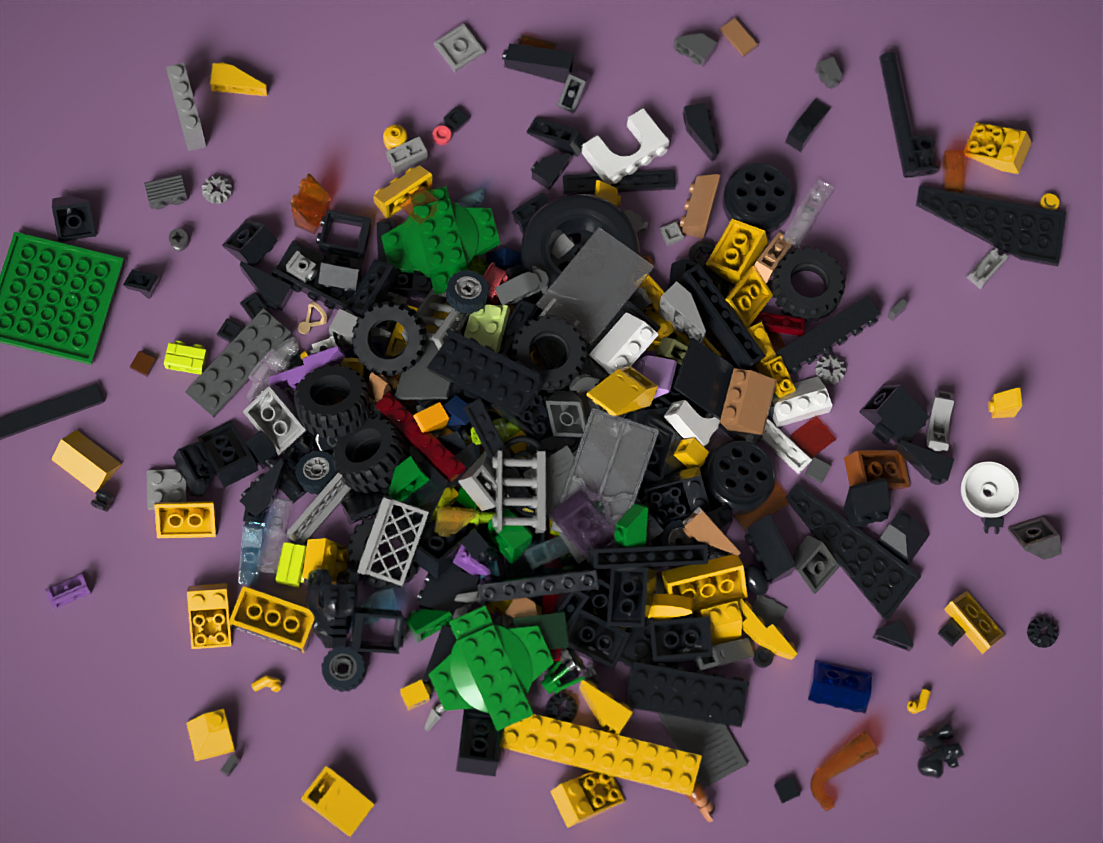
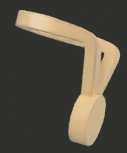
M311 302L308 305L306 322H301L298 325V331L301 334H308L310 327L326 324L327 315L320 305L315 302ZM312 307L320 312L322 316L321 321L309 323Z

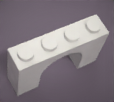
M644 109L628 117L627 127L641 146L635 154L631 156L616 155L608 149L599 136L583 144V156L604 183L609 185L612 183L616 184L625 175L633 174L640 166L648 165L652 159L657 156L661 157L667 152L669 140Z
M686 400L673 402L664 415L684 439L695 438L703 447L709 443V438L718 429V424L720 423L719 419L708 412L704 418L698 415Z

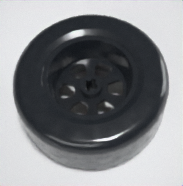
M572 194L550 201L541 207L530 219L522 237L520 264H522L525 273H532V267L538 266L547 272L549 292L543 294L541 290L536 293L543 306L547 307L554 298L571 315L594 311L598 313L615 291H618L624 297L630 291L637 274L640 245L632 222L620 208L597 196ZM563 233L567 237L580 234L581 242L574 244L575 246L566 255L557 259L552 254L556 240ZM590 238H594L599 241L601 246L591 249L587 243ZM594 256L604 257L602 267L599 268L592 264L591 261ZM568 262L573 268L569 274H565L559 269V265ZM587 268L591 273V277L579 278V269Z

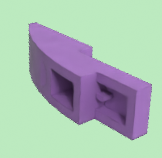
M338 346L329 347L319 353H312L303 358L304 365L295 366L291 370L278 372L270 376L269 383L271 386L278 385L281 389L292 387L295 390L300 380L305 379L304 376L307 373H312L318 367L319 369L324 368L325 365H339L346 357L345 353Z

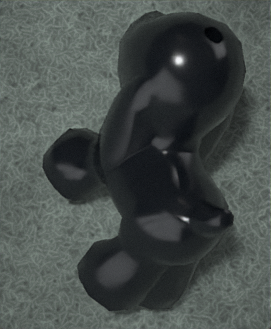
M948 722L942 724L935 731H930L925 736L917 738V740L924 742L930 750L929 753L921 756L917 762L919 772L926 777L940 778L943 775V762H946L950 768H956L959 766L956 757L964 755L959 743L948 745L944 741L954 738L953 731Z

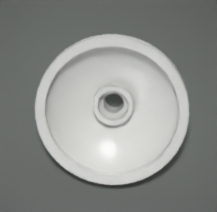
M981 462L972 466L964 475L961 482V495L965 505L976 515L998 518L1007 514L1015 506L1019 496V486L1014 474L1007 467L996 462ZM984 491H989L990 496H986Z

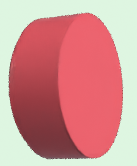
M444 125L436 127L433 131V140L439 145L448 144L451 140V130Z

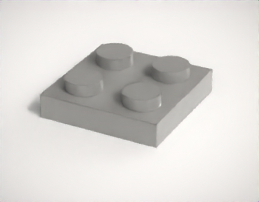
M179 469L147 470L148 510H155L154 504L157 502H187V483Z

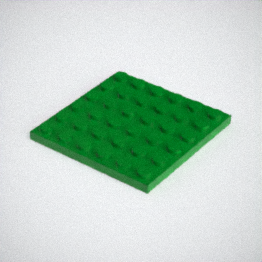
M14 232L0 274V343L92 365L125 262L124 258Z

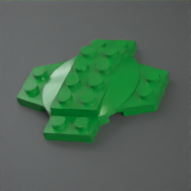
M446 186L410 195L414 211L409 215L406 222L381 236L388 264L394 266L399 272L414 273V271H420L425 277L431 279L435 295L445 293L449 278L461 270H468L476 255L481 256L500 244L491 208L461 207L450 201Z
M486 605L450 620L449 624L456 637L452 653L428 674L444 711L476 708L490 714L497 731L533 716L534 713L526 695L529 692L531 683L554 663L538 625L507 629L493 623Z

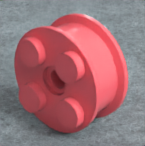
M495 262L489 265L483 275V278L489 284L487 299L489 305L499 304L500 299L495 287L509 281L505 270L496 267Z

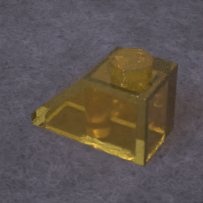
M437 506L435 532H438L440 536L456 534L477 516V510Z

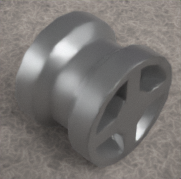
M179 228L170 232L169 241L171 247L176 251L185 250L189 245L187 233Z

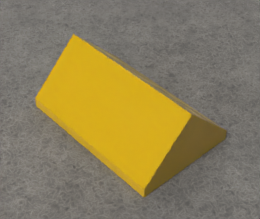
M753 265L725 300L745 328H748L773 294Z
M78 430L61 439L52 457V461L94 493L97 489L101 490L122 465Z
M214 501L157 502L154 504L157 538L216 537V506Z
M968 591L955 598L944 609L966 632V636L982 654L1005 636Z

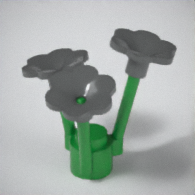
M561 646L560 661L554 665L549 673L543 676L544 680L541 681V684L549 694L553 692L557 694L561 690L582 680L594 679L597 684H600V681L592 663L588 662V672L559 686L561 684L559 678L569 670L572 671L574 668H577L580 672L586 670L583 660L574 651L568 652ZM567 659L570 660V662L566 665V668L563 669L559 674H553L561 664H564L567 661Z

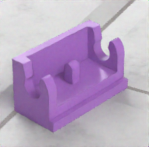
M82 573L54 587L45 589L54 610L91 594Z

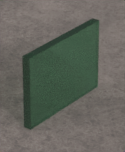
M565 612L513 618L514 627L538 625L549 650L569 647Z

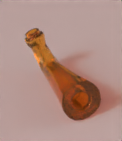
M865 729L832 754L816 770L811 778V793L826 812L836 806L834 798L828 796L825 792L826 782L853 766L879 754L874 742Z

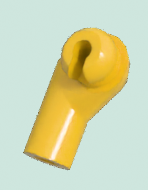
M268 675L251 683L255 692L265 686L270 687L274 692H278L282 688L281 681L278 678Z
M922 689L919 699L907 703L908 711L918 713L925 710L931 692Z

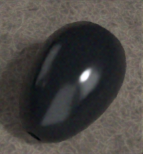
M751 564L744 569L746 587L757 595H764L768 591V581L761 568Z

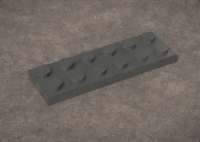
M262 309L185 393L214 418L286 342L292 333L265 309Z

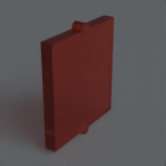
M814 416L790 435L799 448L811 459L836 440L828 430V426H824L817 416Z

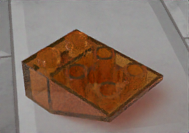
M308 173L306 178H302L300 181V190L297 195H293L290 205L292 207L294 225L315 235L320 226L322 215H326V211L331 205V196Z

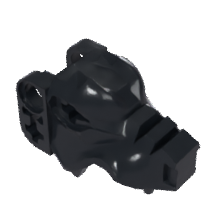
M328 569L310 571L307 578L308 591L310 592L306 603L314 615V632L325 648L346 646V636L349 634L352 623L351 614L357 605V586H359L357 569L340 571L337 574L336 584H332Z

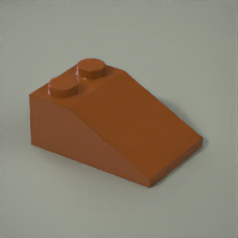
M857 450L844 457L850 486L885 478L888 491L910 487L905 459L897 450Z

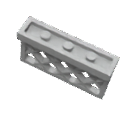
M339 472L287 531L285 536L295 545L304 546L308 539L314 535L343 501V497L351 492V489L345 484L343 476Z
M384 495L357 572L403 586L429 511ZM393 505L402 507L405 514L394 518L391 512ZM414 512L423 514L421 522L413 525L409 515ZM407 517L411 527L400 531L396 521ZM394 522L398 533L388 537L385 527ZM413 529L416 535L415 540L406 543L402 534ZM400 535L404 545L393 549L390 539ZM387 541L392 551L381 556L378 550L379 544ZM406 548L409 553L408 559L400 562L395 552ZM394 554L397 564L387 568L383 558ZM381 560L385 570L378 573L370 570L374 562ZM399 566L402 571L401 579L392 578L389 570Z

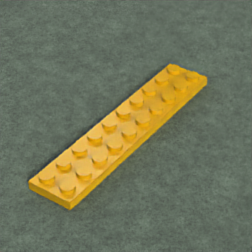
M536 714L504 728L500 741V748L690 796L693 795L702 760L700 755Z

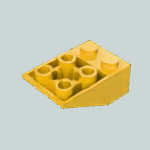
M975 123L962 154L1000 171L1019 174L1032 142L1026 131Z
M626 366L617 369L591 389L587 396L595 404L605 408L609 414L617 416L651 406L658 385L633 367Z
M228 583L188 586L187 599L192 649L231 646Z
M582 680L579 690L600 728L608 733L620 735L631 719L633 713L630 711L631 708L623 702L619 704L614 701V697L606 691L602 693L596 689L597 685L593 682Z
M327 766L324 767L301 797L305 804L349 837L352 836L374 807L370 800Z
M595 771L564 782L551 791L567 828L625 802L614 777Z

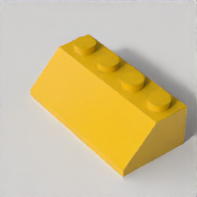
M735 554L708 560V564L688 565L662 572L665 593L692 598L693 611L737 601L741 598H748L744 567L739 556Z

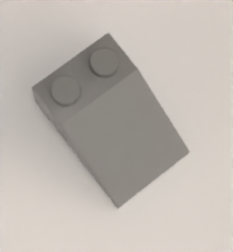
M278 385L269 386L243 411L257 430H261L278 455H281L306 431L299 421L297 411L291 400Z

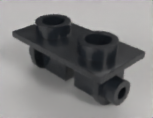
M285 466L279 488L294 504L307 492L303 490L298 479Z

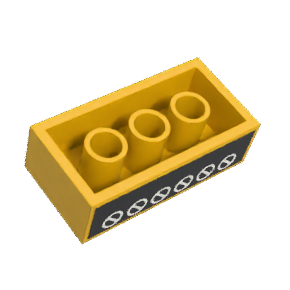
M245 586L242 587L229 620L231 628L305 653L314 630V615L309 609Z

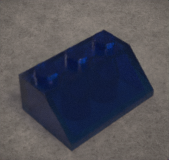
M814 660L808 689V700L816 704L822 703L834 708H843L856 713L866 714L871 697L872 673Z

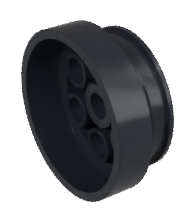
M764 163L746 165L736 170L728 179L723 192V209L729 221L735 219L765 230L766 234L780 229L789 219L794 205V190L789 179L778 168ZM750 176L754 181H748L745 177ZM769 176L773 180L767 181L764 177ZM760 191L764 193V196H758L755 192ZM780 191L783 195L777 196L774 192ZM737 192H744L746 196L741 197ZM747 207H754L756 211L751 212ZM766 207H773L774 211H768Z
M729 441L722 443L710 452L701 467L710 503H727L733 515H745L756 511L770 497L774 488L775 474L772 462L762 448L751 442ZM732 452L737 453L739 457L733 456ZM750 457L755 458L757 463L753 462ZM720 465H724L727 470H723ZM738 470H742L745 475H741ZM757 475H760L763 478V481L759 480L757 478ZM726 482L730 483L733 488L728 487ZM744 487L750 489L751 493L746 492Z

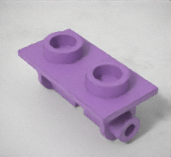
M461 545L453 563L475 577L480 578L481 575L488 576L491 573L490 566L475 560L466 548Z

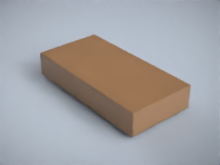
M735 18L720 28L723 35L742 57L757 48L758 44Z

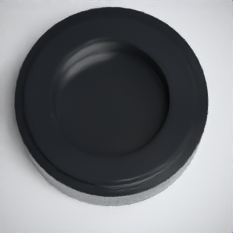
M759 648L754 653L753 661L756 666L767 668L773 661V654L767 648Z

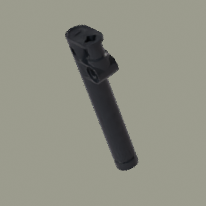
M889 52L882 54L879 60L903 177L913 178L936 174L940 169L935 164L934 139L929 135L914 137L897 53ZM922 144L928 145L929 148H923Z

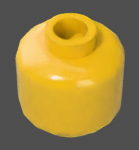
M396 124L387 127L383 134L384 145L390 150L408 141L406 130Z

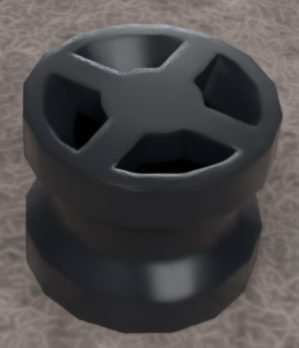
M97 489L95 492L96 497L90 504L99 510L108 512L110 509L109 504L115 497L108 492Z

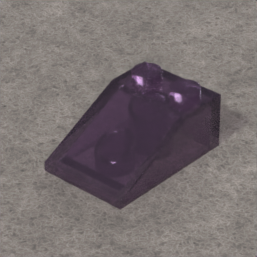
M582 489L578 490L550 512L556 525L586 559L587 547L609 546L615 541V530Z

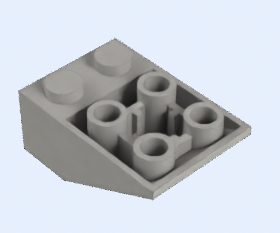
M676 281L661 296L658 312L665 321H670L679 333L686 335L689 341L691 338H695L703 344L706 330L693 297L688 290Z
M339 309L329 327L330 337L333 336L335 342L346 348H354L351 339L353 337L352 330L353 326L356 325L358 317L350 310L343 311ZM376 326L372 333L374 348H388L391 333L383 326Z
M485 451L458 480L481 511L496 506V471ZM502 486V498H503V497L507 494V492H506L504 486Z

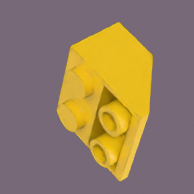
M326 538L308 539L303 578L307 579L310 571L328 569L332 584H336L337 574L348 569V547Z

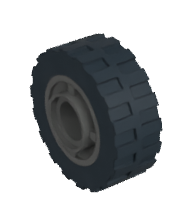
M343 646L333 648L323 658L321 671L329 687L331 686L332 689L339 690V692H349L352 689H356L358 685H361L362 680L365 678L366 667L363 657L358 651H352L351 647ZM342 665L349 667L345 673H340L339 668Z

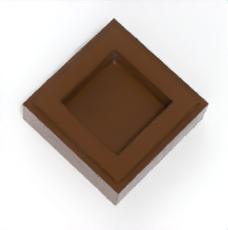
M138 351L130 365V369L148 377L156 363V359Z

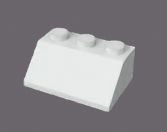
M626 312L591 351L589 356L611 375L619 368L632 366L659 334L644 321Z
M818 376L793 383L796 391L782 398H779L775 393L773 394L774 414L772 419L777 428L830 412L833 405L827 388Z

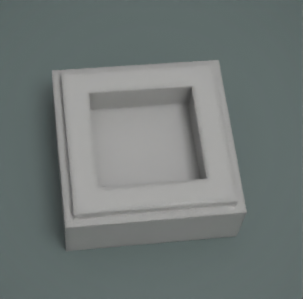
M677 221L659 229L667 246L684 240V235Z

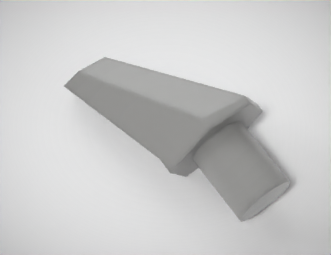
M479 591L458 594L454 600L472 604L475 602L482 605L485 604L480 602Z
M441 703L437 707L432 706L424 724L425 731L429 732L441 718V713L444 711Z

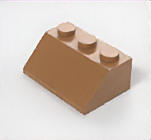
M719 174L697 176L696 181L691 182L689 193H692L691 199L686 200L684 208L688 211L686 216L682 215L680 226L683 227V234L701 239L704 238L720 178Z
M734 369L720 423L730 431L763 435L777 382L776 379L752 370Z

